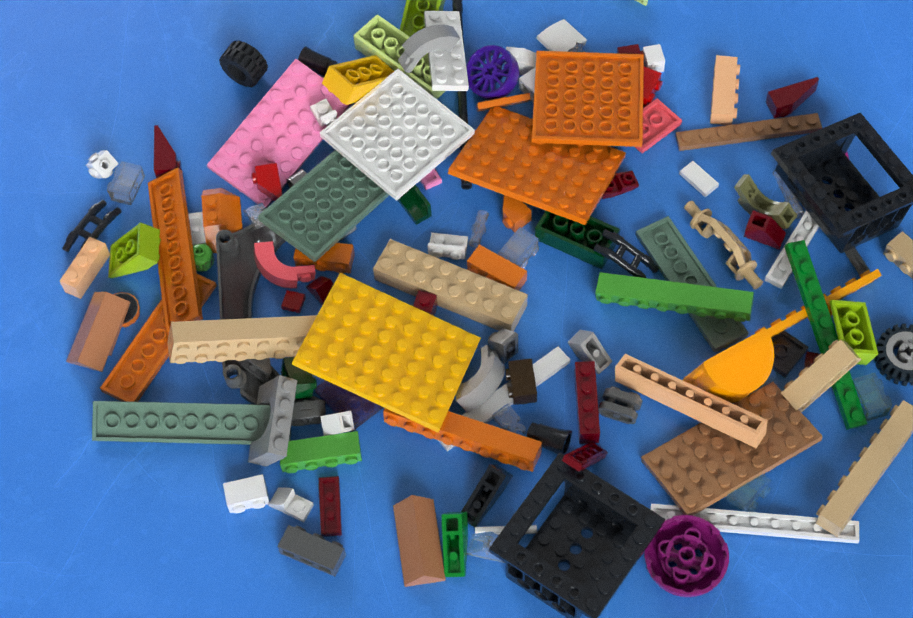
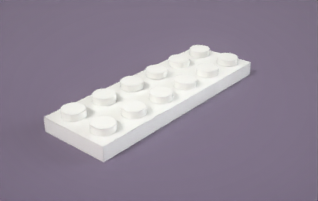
M425 11V28L432 25H449L454 27L461 38L451 52L434 50L428 53L432 91H468L469 84L459 11Z

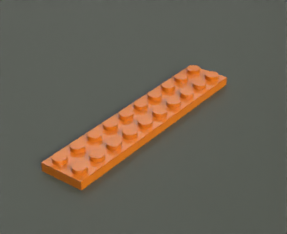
M179 168L148 182L153 227L160 229L161 242L159 245L160 258L158 270L165 327L168 333L171 322L200 321L203 319L183 173Z

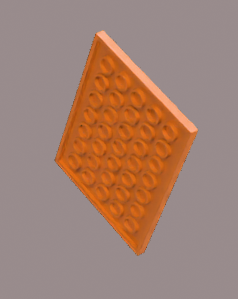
M502 107L491 108L475 130V134L468 140L449 167L448 174L586 225L625 159L626 152L604 145L532 143V118Z

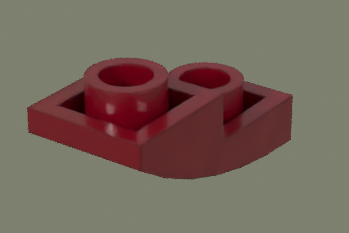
M633 171L616 173L602 199L615 197L638 188L639 183Z

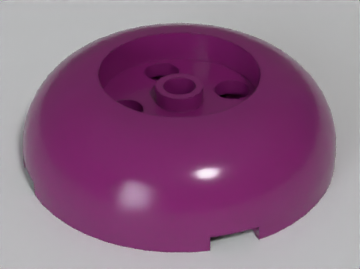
M677 515L664 522L644 551V559L649 575L660 588L680 597H697L710 592L722 581L729 564V550L720 531L713 524L697 516ZM681 544L683 547L680 550H676L674 545ZM695 550H700L703 555L701 557L695 556ZM675 562L677 566L671 568L668 563ZM689 569H695L697 574H691Z

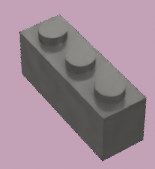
M288 525L277 546L280 554L334 577L346 556L345 549L340 543L326 541L323 536L316 533L313 535L309 534L300 526L293 527Z

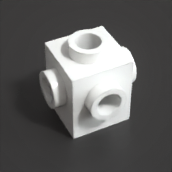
M103 150L98 154L96 152L91 155L86 166L92 177L106 179L113 174L112 170L119 163L107 150Z

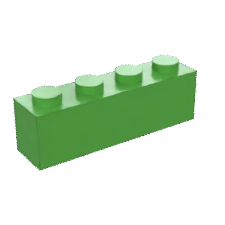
M358 431L289 441L287 456L280 460L282 472L295 473L303 469L315 470L318 467L324 466L336 467L338 464L344 463L352 465L362 461Z

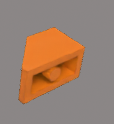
M504 195L502 222L506 228L516 233L532 221V210L522 201Z

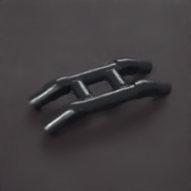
M104 200L95 203L75 229L69 233L62 249L69 252L78 236L86 239L81 249L89 237L97 240L105 228L121 214L120 208L117 207L113 211L108 212L102 220L96 217V215L107 203ZM89 222L98 225L92 234L84 230Z
M606 229L603 231L602 236L620 245L615 253L613 250L598 244L595 245L593 250L618 264L632 274L633 277L646 278V275L637 269L640 262L653 273L659 270L650 256L642 253L619 234L612 233ZM626 250L635 256L631 264L622 259Z

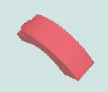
M273 241L254 243V257L257 268L271 283L284 288H297V281L310 282L315 280V265L296 267L284 265L275 255Z

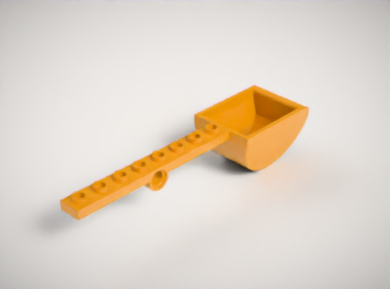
M878 269L873 272L867 270L859 275L860 279L852 278L845 283V287L841 288V286H838L831 290L829 296L823 294L830 316H832L831 300H841L882 276ZM805 306L800 307L801 311L799 312L794 310L785 315V320L782 321L780 318L770 324V328L766 329L764 326L754 332V335L704 361L684 377L683 381L732 404L742 400L763 385L772 371L774 347L771 337L808 318Z

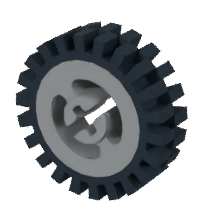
M897 324L893 326L892 330L889 327L885 333L881 334L876 345L878 355L874 358V361H877V369L881 368V375L887 374V380L890 381L891 378H894L895 384L903 381L902 386H907L908 382L913 386V325L910 324L909 328H906V324H901L899 328ZM896 347H898L899 350H898L897 355H896V357H895V355H894V353H893V349L896 348Z

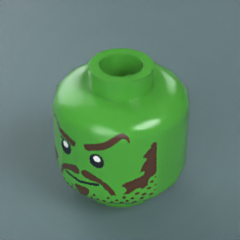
M206 244L194 245L193 252L196 270L201 272L209 270L214 264V255L211 248Z

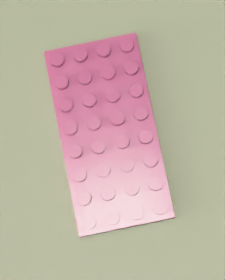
M295 59L210 160L207 168L263 209H266L273 200L258 190L257 183L253 184L252 173L255 172V166L277 163L281 189H283L289 181L287 179L299 170L323 140L320 137V132L327 126L320 127L310 110V106L327 99L332 109L337 111L338 118L352 104L345 105L340 102L339 98L329 92L322 84L323 78Z

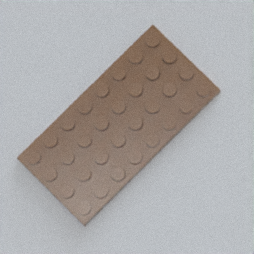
M774 382L734 403V405L767 419L766 435L757 448L701 422L641 457L642 463L684 515L693 516L822 440L820 432L799 409L796 411Z

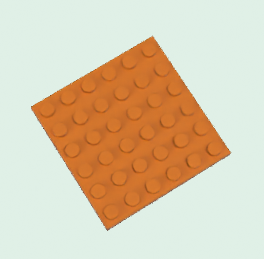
M537 51L532 143L642 147L644 54Z

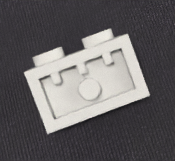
M431 232L428 254L436 258L465 259L468 236Z

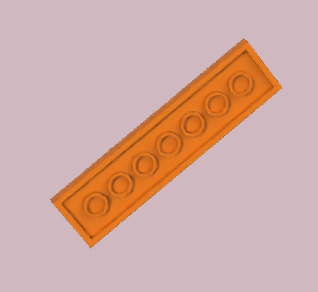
M197 274L202 308L217 285L216 282ZM162 299L100 387L101 392L119 401L138 402L169 357L167 345L169 333L166 332Z

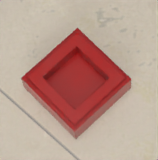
M287 290L281 308L300 313L306 298L305 294Z

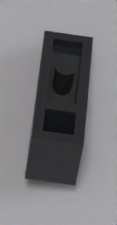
M497 464L488 466L461 511L467 512V521L474 528L478 526L494 505L513 476Z

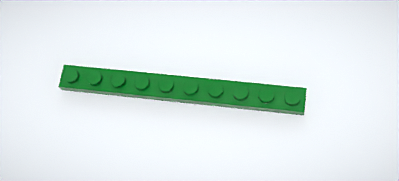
M805 240L787 243L784 247L820 353L824 355L829 350L828 347L838 340V336ZM848 371L832 385L846 430L867 425L850 371Z

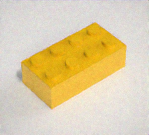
M377 55L329 66L322 84L329 92L339 98L340 102L348 105L358 102L391 75L394 70Z

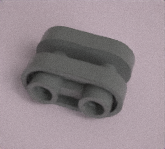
M614 386L606 388L602 396L605 401L600 402L598 407L599 414L626 424H635L638 417L636 411L640 410L643 402L640 396L634 392L621 391Z

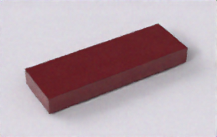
M339 476L320 477L321 536H341Z

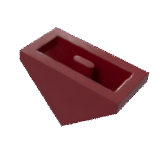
M320 276L308 284L306 288L323 305L334 284L330 278Z

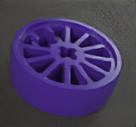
M487 45L478 49L470 57L466 66L469 88L476 95L487 100L507 96L514 89L519 78V65L516 58L505 48L496 45ZM502 77H507L503 83L501 81ZM497 82L500 84L498 89H496Z

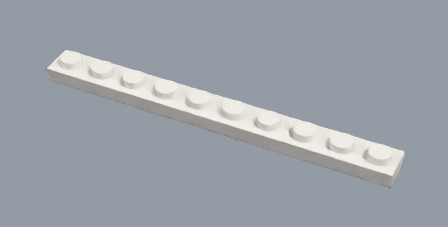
M651 504L650 510L665 518V521L673 516L684 515L678 506ZM705 508L693 515L710 522L720 532L857 544L859 542V521L850 520L841 534L836 537L817 525L818 518L710 508Z

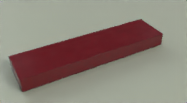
M590 442L565 454L562 461L580 472L603 460L608 452L594 442Z

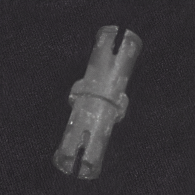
M479 210L477 212L475 223L471 227L472 234L469 240L471 247L477 248L481 243L483 234L486 233L485 226L489 217L487 211Z

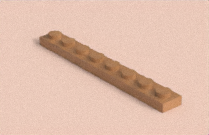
M818 113L681 131L676 132L675 137L679 151L808 134L822 129Z

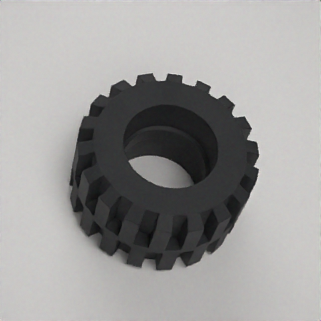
M238 40L233 41L219 59L223 71L232 80L245 87H254L268 68L266 60L257 49Z

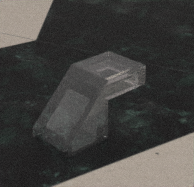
M263 203L243 210L245 217L248 216L253 230L265 226L258 220V215L266 209Z

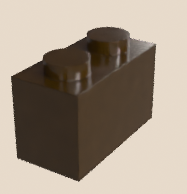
M532 358L508 361V369H505L506 381L510 380L511 386H508V396L513 398V405L537 402Z

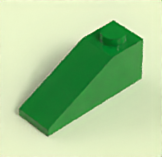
M447 512L441 515L445 577H465L468 543L467 512Z

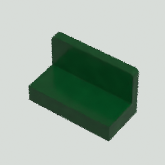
M416 185L398 199V202L416 225L432 216L430 203Z

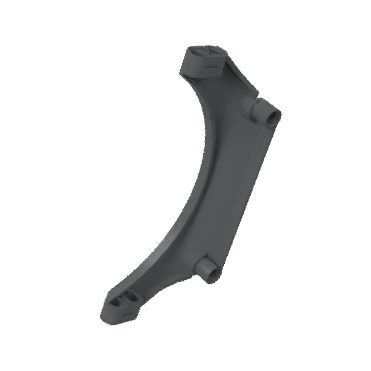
M259 220L235 233H231L229 230H221L216 235L220 320L252 318L254 294L261 276L255 263L254 243L273 241L274 252H276L286 242ZM236 360L222 362L223 376L227 386L232 389L240 388L241 397L251 404H257L259 387L265 383L236 363ZM272 366L269 381L280 375ZM314 396L311 398H296L294 400L291 426L322 423L320 416L326 415L325 401Z

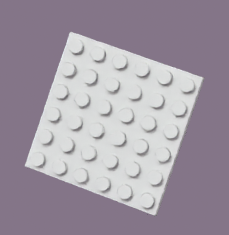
M397 69L320 132V137L397 201L475 134V129L401 70Z

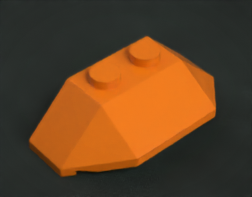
M223 188L203 190L201 195L206 245L211 248L213 253H217L216 235L218 232L229 230L231 233H235L243 229L240 197Z

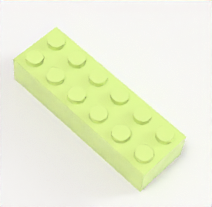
M378 14L353 35L355 49L366 57L377 55L394 71L397 69L401 70L436 99L446 92L432 91L428 53L420 59L411 73L404 71L398 59L405 51L402 45L409 36Z

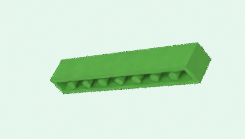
M602 272L599 273L595 292L597 301L604 304L618 303L621 306L633 305L641 309L655 308L663 312L670 310L676 311L679 314L693 313L700 317L708 315L714 316L717 319L730 318L738 322L751 320L754 302V292Z

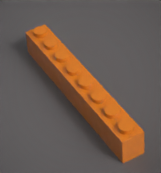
M386 408L383 411L384 422L390 426H397L408 432H415L424 435L426 438L436 439L444 444L460 447L464 451L475 452L485 458H492L503 464L516 466L521 470L533 472L541 455L542 442L450 411H448L439 432Z

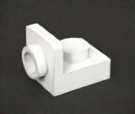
M327 99L310 106V110L320 127L328 126L337 119V111L332 109Z

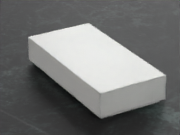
M694 161L680 170L679 175L704 197L708 196L719 186V183Z

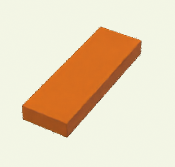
M530 93L478 102L476 110L479 112L490 110L494 107L526 103L531 100Z

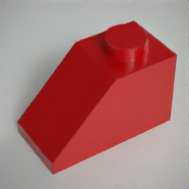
M277 163L255 166V172L252 173L253 184L257 183L259 191L276 201L282 196Z

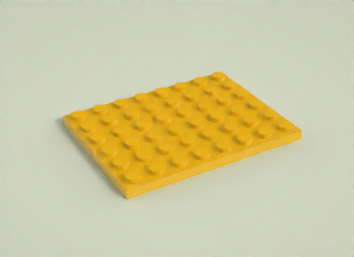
M340 273L300 346L292 365L439 432L481 338Z

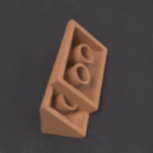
M106 291L94 292L66 362L103 372L108 356H112L130 302Z
M411 495L393 505L404 586L446 581L434 499Z

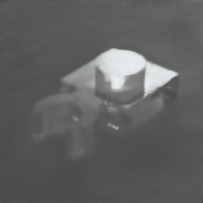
M508 403L492 414V418L501 429H510L513 433L516 430H521L523 434L526 433L525 426L517 423L520 421V417Z

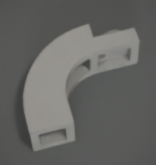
M440 24L423 28L404 42L402 46L405 51L398 61L405 72L411 73L424 55L434 50L451 52L461 38L454 27Z
M488 345L481 348V366L478 372L470 380L461 384L456 393V401L466 412L477 408L488 400L499 387L505 374V365L499 360L497 352L495 350L492 351Z

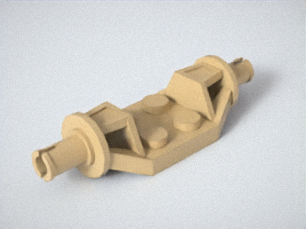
M689 201L684 206V209L693 218L690 222V227L696 229L706 239L712 235H715L718 239L721 238L725 242L723 244L725 248L733 252L726 265L734 272V278L737 281L745 278L754 290L759 288L763 281L754 272L757 263L751 259V252L727 225L711 217L712 211L710 209L701 211L694 201ZM703 224H707L704 229L701 227Z

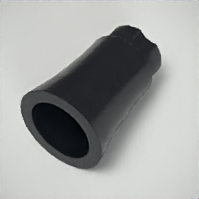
M307 46L302 49L298 58L301 63L322 76H325L329 66L337 64V61L319 54Z
M532 422L528 428L527 437L542 442V447L547 450L565 455L571 442L572 431Z

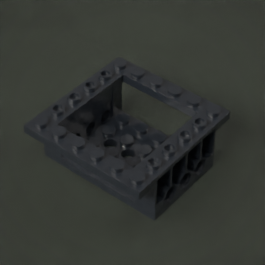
M861 112L777 147L771 152V155L778 162L775 168L776 173L840 253L899 227L913 205V174ZM855 136L859 138L897 184L899 189L881 197L875 192L845 155ZM822 180L828 181L830 185L823 183ZM833 194H838L841 198L835 197Z
M559 453L492 543L489 552L506 563V578L566 618H580L582 614L588 618H599L664 524L665 518L589 470L577 471L563 462L562 459L565 455ZM564 481L565 492L562 499L527 547L524 548L519 545V541ZM590 530L593 536L591 538H584L581 532ZM572 546H579L582 551L579 554H572L570 548ZM561 562H567L570 568L563 571L559 569L558 565Z

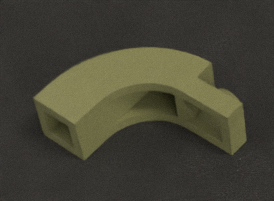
M744 174L734 186L740 196L737 200L738 203L750 215L754 210L771 216L782 229H788L797 217L789 202H776L762 194L749 174Z

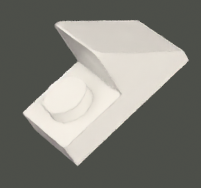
M278 488L268 504L270 507L301 522H305L314 506L313 502L296 495L293 488Z

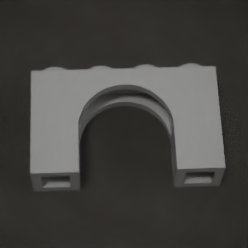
M279 375L259 387L257 404L270 405L271 412L264 434L261 438L250 444L249 463L266 467L287 456L297 380Z

